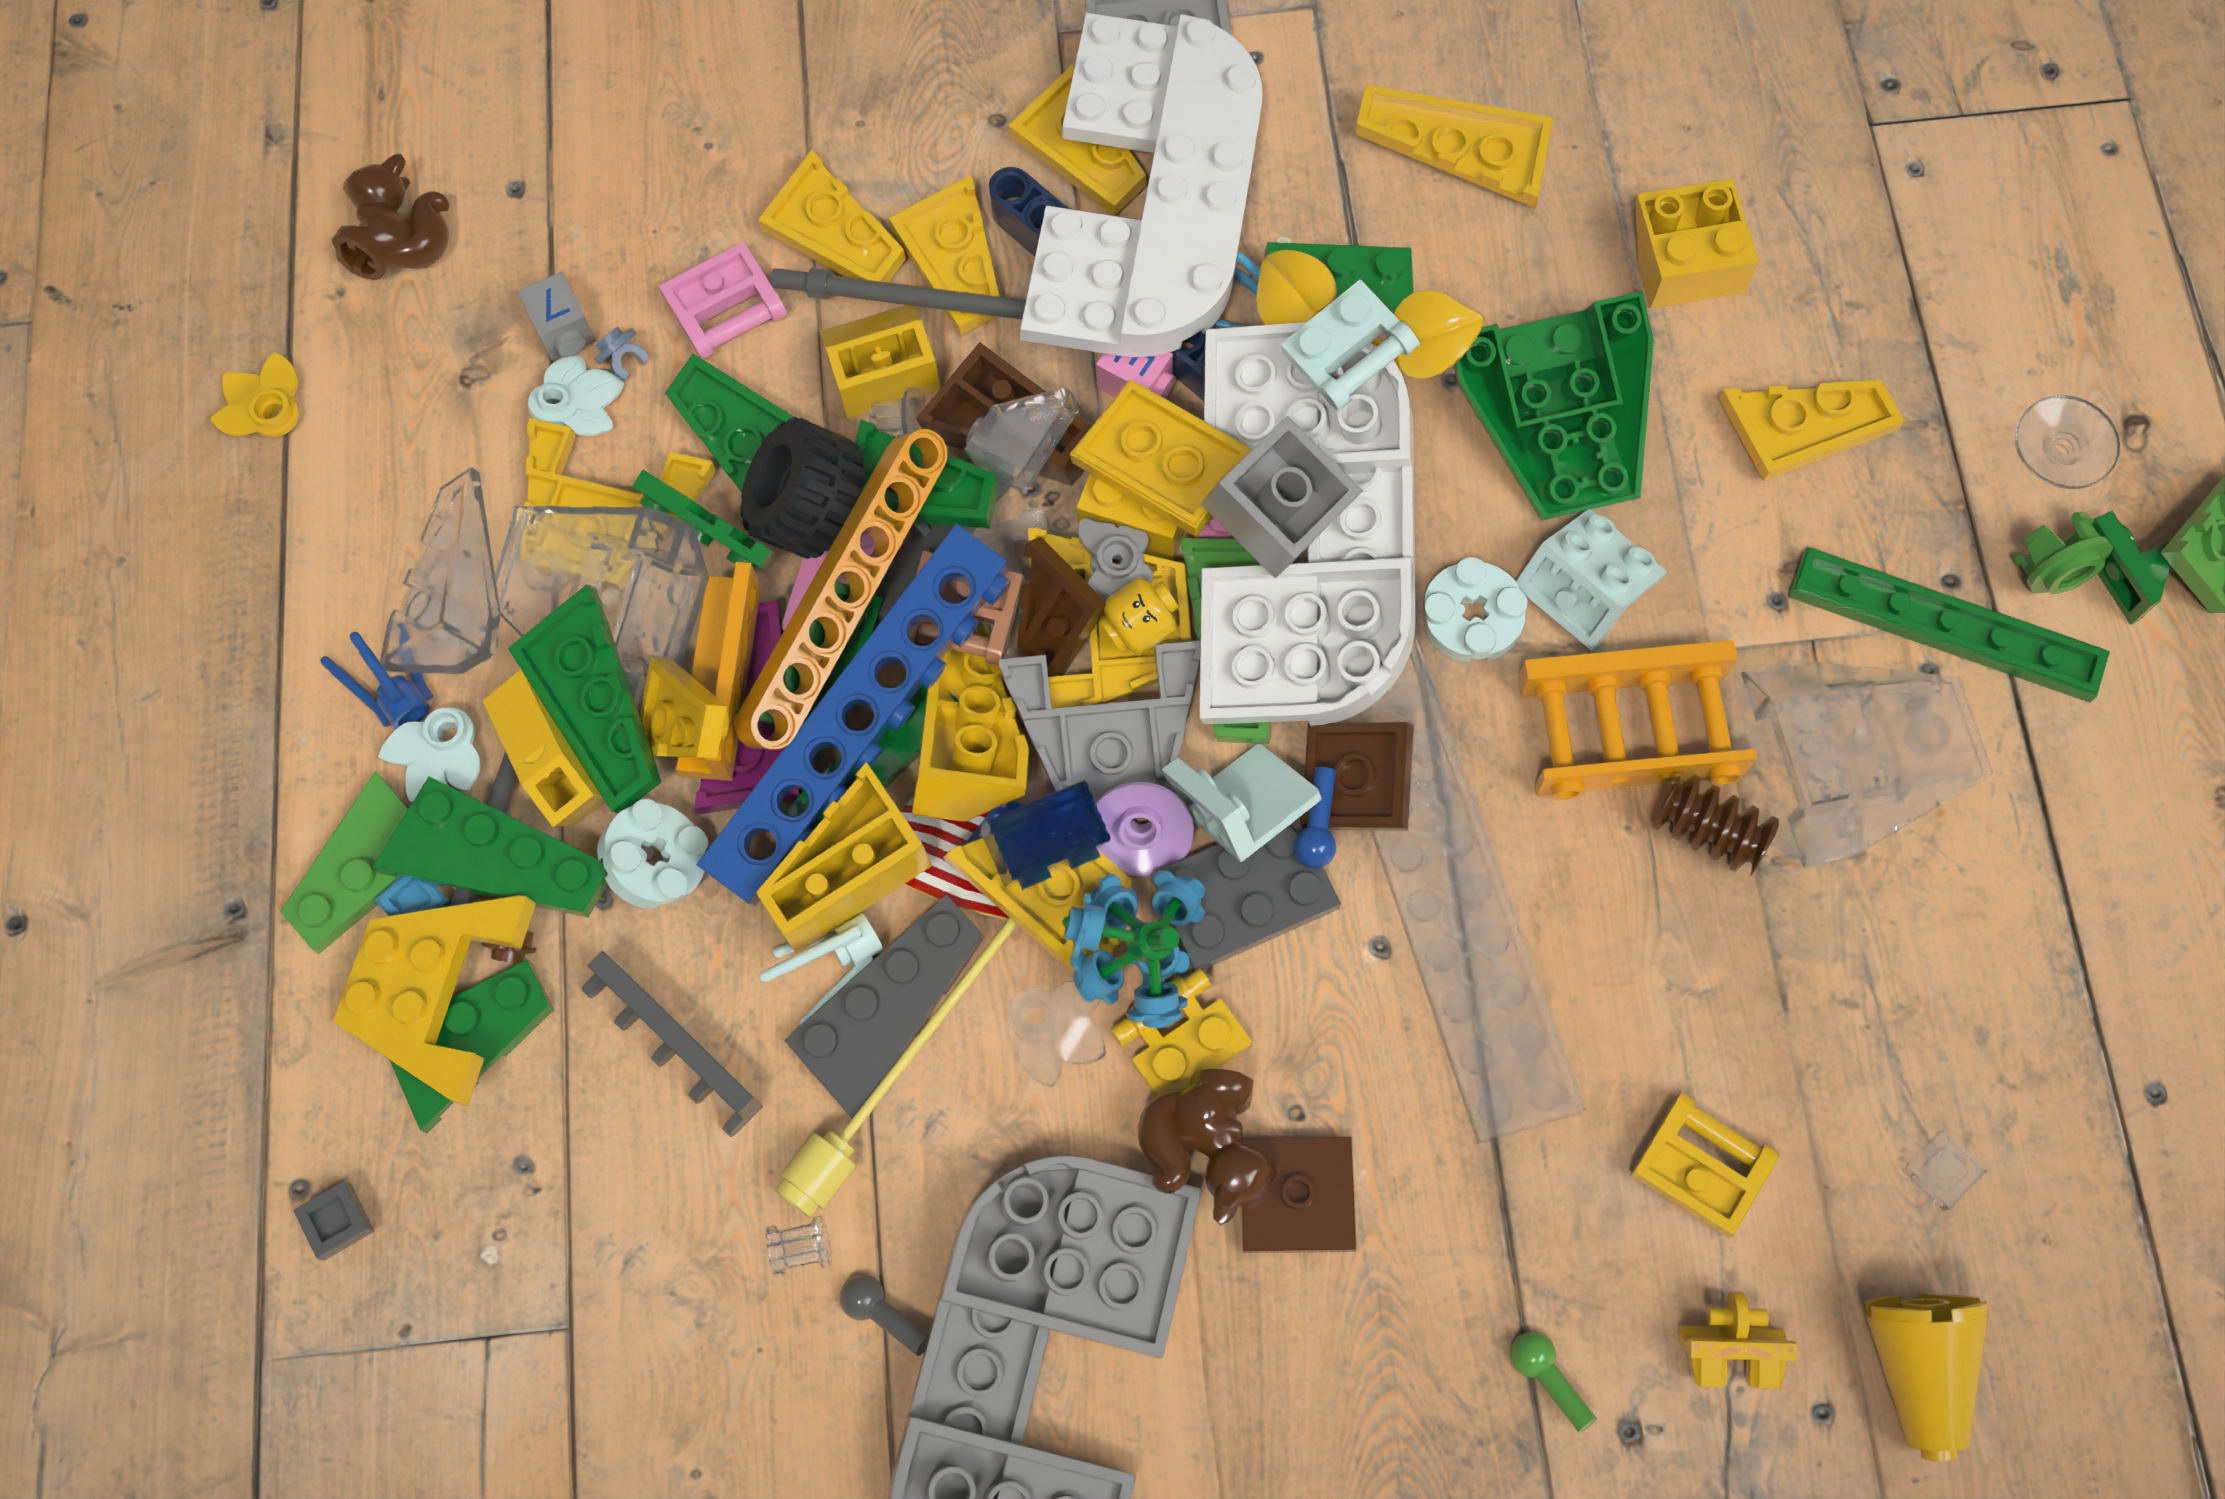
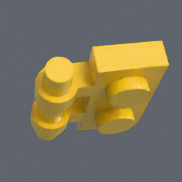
M1200 968L1184 979L1178 976L1169 982L1178 987L1179 996L1187 998V1007L1181 1009L1187 1021L1162 1037L1157 1028L1146 1027L1142 1022L1130 1021L1127 1015L1128 1011H1126L1125 1015L1127 1018L1110 1029L1121 1047L1137 1036L1146 1045L1147 1049L1131 1060L1133 1066L1155 1097L1171 1089L1189 1087L1194 1073L1206 1069H1220L1252 1047V1040L1221 998L1204 1010L1196 1001L1195 997L1211 987L1210 981Z

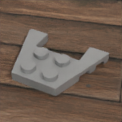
M1201 641L1158 644L1154 647L1159 699L1055 709L1051 708L1046 655L999 659L1000 673L1063 813L1091 810L1095 802L1104 793L1125 783L1148 782L1171 790L1161 769L1179 757L1201 657Z

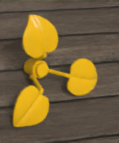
M1280 250L1268 254L1262 261L1256 301L1259 315L1265 325L1308 322L1334 301L1337 293L1335 279L1331 271L1319 259L1299 251ZM1422 290L1412 293L1403 299L1395 310L1394 315L1413 331L1420 346L1409 355L1401 353L1393 361L1402 373L1403 371L1408 376L1424 379L1436 377L1451 368L1465 355L1479 335L1485 322V317L1449 295L1438 291ZM1375 338L1370 343L1377 347L1385 339Z

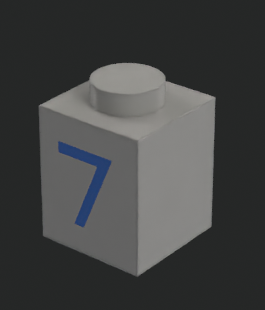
M562 271L517 291L552 361L563 356L575 355L583 350L585 346L596 342Z

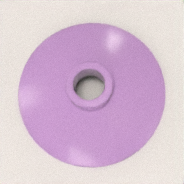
M1148 782L1125 783L1108 790L1093 805L1087 823L1088 841L1126 875L1136 877H1148L1155 871L1183 860L1190 850L1194 835L1193 819L1183 800L1171 790ZM1145 818L1150 821L1146 824H1137L1132 819Z

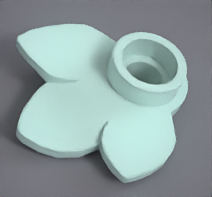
M572 355L563 357L546 369L544 384L536 387L528 397V410L532 418L572 427L577 435L595 436L613 430L612 420L604 408L620 395L624 388V381L607 370H587L582 356Z
M453 707L440 708L433 711L424 722H407L402 724L387 738L378 755L384 762L407 766L406 793L411 803L428 776L446 785L450 783L453 787L467 792L476 782L481 770V757L472 745L475 737L474 723L464 711ZM457 728V733L451 740L443 741V734L446 730Z

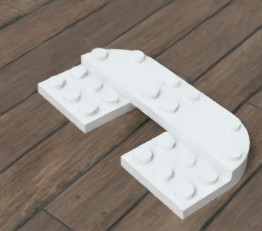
M1086 13L1062 126V139L1154 153L1142 220L1046 206L1020 328V340L1118 356H1156L1180 349L1182 341L1199 331L1205 334L1206 330L1210 329L1223 313L1233 284L1259 128L1263 91L1260 74L1251 55L1232 35L1214 25L1211 21L1180 14L1177 27Z
M1307 322L1207 329L1205 343L1204 421L1254 449L1280 422L1289 416L1363 492L1308 546V563L1290 564L1276 579L1262 565L1202 568L1200 720L1203 724L1308 721L1310 726L1342 721L1373 705L1392 687L1402 673L1413 646L1416 622L1414 425L1406 384L1396 363L1392 361L1349 396L1351 401L1342 409L1336 411L1286 357L1280 345ZM1369 343L1330 376L1334 379L1339 378L1376 348V346Z

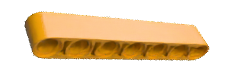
M920 429L893 439L887 446L738 712L735 721L736 734L739 740L747 747L753 749H781L789 745L795 738L945 466L947 447L944 440L936 432L929 429ZM911 444H915L923 455V462L920 468L911 461L909 455ZM887 487L892 488L899 499V505L895 512L885 502ZM863 531L868 532L874 540V551L871 556H867L860 547V536ZM839 575L843 576L850 586V594L845 602L837 597L834 584ZM814 620L822 624L825 630V639L820 647L814 645L809 637V628ZM790 665L800 675V684L794 693L786 689L783 681L784 672ZM765 711L773 717L775 723L774 732L768 739H764L757 728L758 719Z

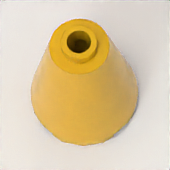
M1920 1294V1299L1901 1301V1295H1891L1865 1301L1866 1317L1908 1446L1921 1450V1458L1926 1460L1950 1461L1958 1459V1450L1968 1448L1971 1441L1989 1315L1987 1302H1981L1980 1298L1952 1294Z

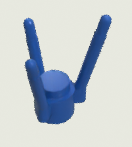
M402 622L396 623L395 630L411 680H406L402 675L390 677L358 632L350 634V640L381 684L376 690L379 696L378 700L329 657L324 656L320 661L338 681L377 715L384 727L392 724L394 729L407 722H420L430 711L427 701L431 700L434 696L424 682L410 637Z

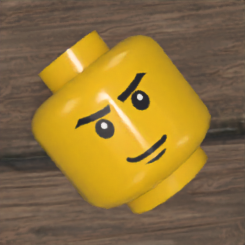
M1136 577L1104 600L1106 602L1104 608L1105 615L1099 618V621L1122 653L1130 649L1137 655L1145 654L1176 631L1177 623L1172 612L1180 606L1162 581L1153 587L1144 577Z

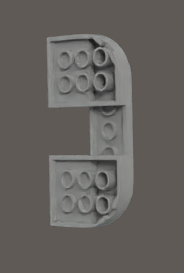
M1074 1156L1048 1157L1026 1163L1008 1172L990 1185L975 1200L963 1217L952 1244L893 1468L888 1499H1131L1136 1475L1025 1447L1021 1444L1049 1330L1155 1358H1163L1202 1189L1184 1185L1179 1191L1166 1194L1158 1191L1153 1186L1151 1178L1154 1176L1093 1159Z

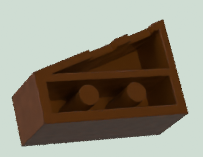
M981 342L977 344L916 417L922 429L936 432L946 445L965 451L969 444H974L991 460L1008 464L1009 466L1070 486L1085 471L1072 463L1070 453L1092 425L1068 407L1062 406L1064 404L1056 398L1046 400L1045 396L1050 395L1049 393H1046L1044 389ZM1035 399V403L1026 405L1025 401ZM1051 402H1058L1057 405L1049 406ZM1015 404L1016 408L1006 410L1005 406ZM997 405H1001V406H999V408H1000V410H1001V412H1002V414H1003L1005 420H1009V421H1003L1001 415L999 414V412H998V410H997V408H996ZM1032 407H1039L1038 410L1029 411ZM1019 412L1016 416H1009L1010 413Z

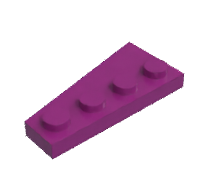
M777 600L762 602L758 606L745 698L750 693L783 634L781 629V611ZM760 721L757 722L760 735L764 739H768L773 734L775 726ZM738 739L732 781L701 778L700 790L696 792L694 804L696 813L700 815L739 809L785 747L781 749H753L747 747ZM801 789L789 791L784 796L782 802L795 800L800 796Z

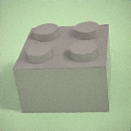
M1287 416L1215 486L1201 505L1276 579L1363 490Z

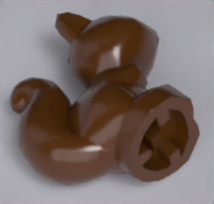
M394 154L382 164H372L359 168L352 172L343 185V190L357 208L356 214L360 223L359 226H341L332 238V242L336 249L337 260L351 273L365 279H381L388 270L398 267L405 269L426 268L443 255L448 245L449 231L440 212L448 211L450 204L443 194L430 191L420 195L413 204L410 220L397 212L403 204L405 191L410 185L408 178L399 177L406 163L402 154Z
M1206 1069L1192 1075L1189 1087L1162 1092L1148 1102L1140 1115L1138 1140L1144 1155L1161 1169V1172L1151 1178L1153 1186L1158 1191L1166 1194L1179 1191L1189 1178L1191 1159L1188 1149L1208 1156L1209 1160L1205 1172L1206 1185L1214 1197L1213 1219L1219 1225L1228 1223L1234 1217L1238 1207L1249 1206L1257 1201L1276 1178L1277 1171L1275 1166L1260 1152L1241 1145L1243 1127L1242 1123L1238 1121L1237 1115H1241L1250 1108L1253 1079L1237 1071Z

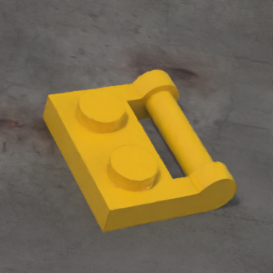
M1680 1091L1667 1110L1663 1121L1630 1176L1730 1238L1738 1230L1777 1162L1780 1152L1765 1143L1761 1147L1694 1106L1696 1100ZM1682 1125H1685L1747 1164L1748 1169L1745 1176L1740 1175L1677 1135Z

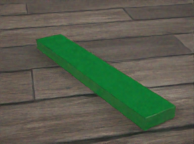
M1808 546L1802 553L1788 594L1789 598L2089 703L2098 695L2110 651Z

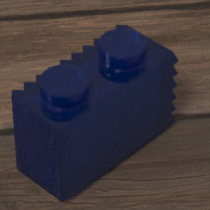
M1085 780L988 819L979 827L1004 887L1019 882L1022 891L1051 879L1052 875L1049 869L1068 862L1070 869L1074 870L1101 858L1098 848L1111 840L1110 834L1106 830V824L1102 820L1097 804L1093 800V794L1089 791L1088 783Z

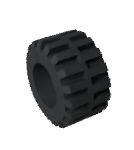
M792 417L787 422L783 421L778 424L774 431L767 435L755 453L742 488L740 516L743 517L742 525L748 531V535L806 559L810 557L817 558L822 556L824 551L828 552L863 491L865 468H863L865 459L863 453L859 451L860 447L858 444L803 418Z

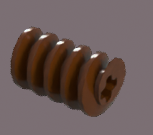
M1694 774L1683 784H1680L1679 776L1660 808L1652 828L1659 830L1671 820L1674 822L1673 839L1678 840L1690 830L1693 832L1691 849L1697 851L1706 842L1710 841L1713 843L1710 859L1717 861L1729 851L1732 853L1730 870L1735 872L1746 862L1752 864L1751 876L1777 833L1779 819L1771 816L1761 825H1757L1759 808L1752 805L1741 815H1738L1740 798L1732 795L1720 805L1718 804L1720 787L1713 784L1704 793L1699 794L1701 777Z

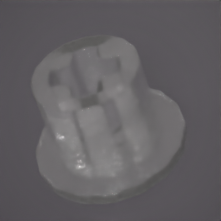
M910 387L904 392L903 398L875 400L870 408V423L875 424L879 431L896 438L898 435H905L922 429L916 417L926 407L923 394L918 388Z

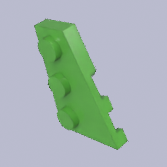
M2225 475L2161 552L2163 557L2210 613H2225Z
M376 771L280 911L310 948L318 954L378 905L375 899L401 877L399 875L394 877L380 874L372 868L408 810V806Z

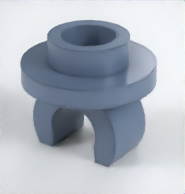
M616 327L595 345L601 353L594 360L600 365L610 358L612 373L623 381L629 377L628 372L621 365V357L623 355H633L641 365H644L649 358L641 346L628 343L636 335L632 328L623 333L619 327Z

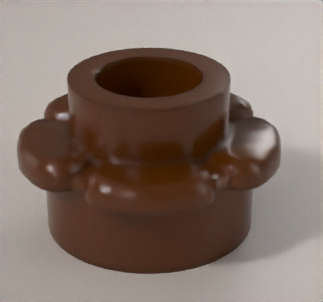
M527 930L521 949L482 942L484 947L492 949L491 959L511 963L524 961L525 954H534L537 949L532 947L534 932Z

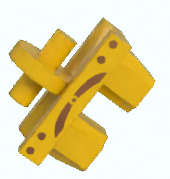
M1730 1291L1728 1293L1726 1308H1707L1708 1325L1726 1326L1679 1325L1678 1342L1688 1354L1691 1378L1700 1387L1721 1388L1727 1386V1359L1746 1360L1745 1381L1749 1386L1759 1389H1781L1786 1361H1797V1343L1787 1340L1783 1328L1767 1327L1769 1322L1767 1309H1749L1747 1297L1742 1291Z

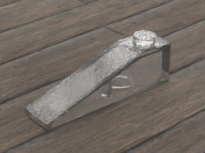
M473 467L468 468L440 487L420 538L421 542L427 546V549L418 560L415 568L408 569L403 582L404 585L411 588L403 611L393 610L386 626L380 663L388 672L462 675L481 662L491 659L499 646L497 634L501 612L480 472Z

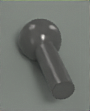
M861 1274L853 1276L845 1282L840 1291V1305L845 1314L855 1320L871 1319L915 1355L920 1356L924 1353L928 1334L884 1300V1290L877 1279Z

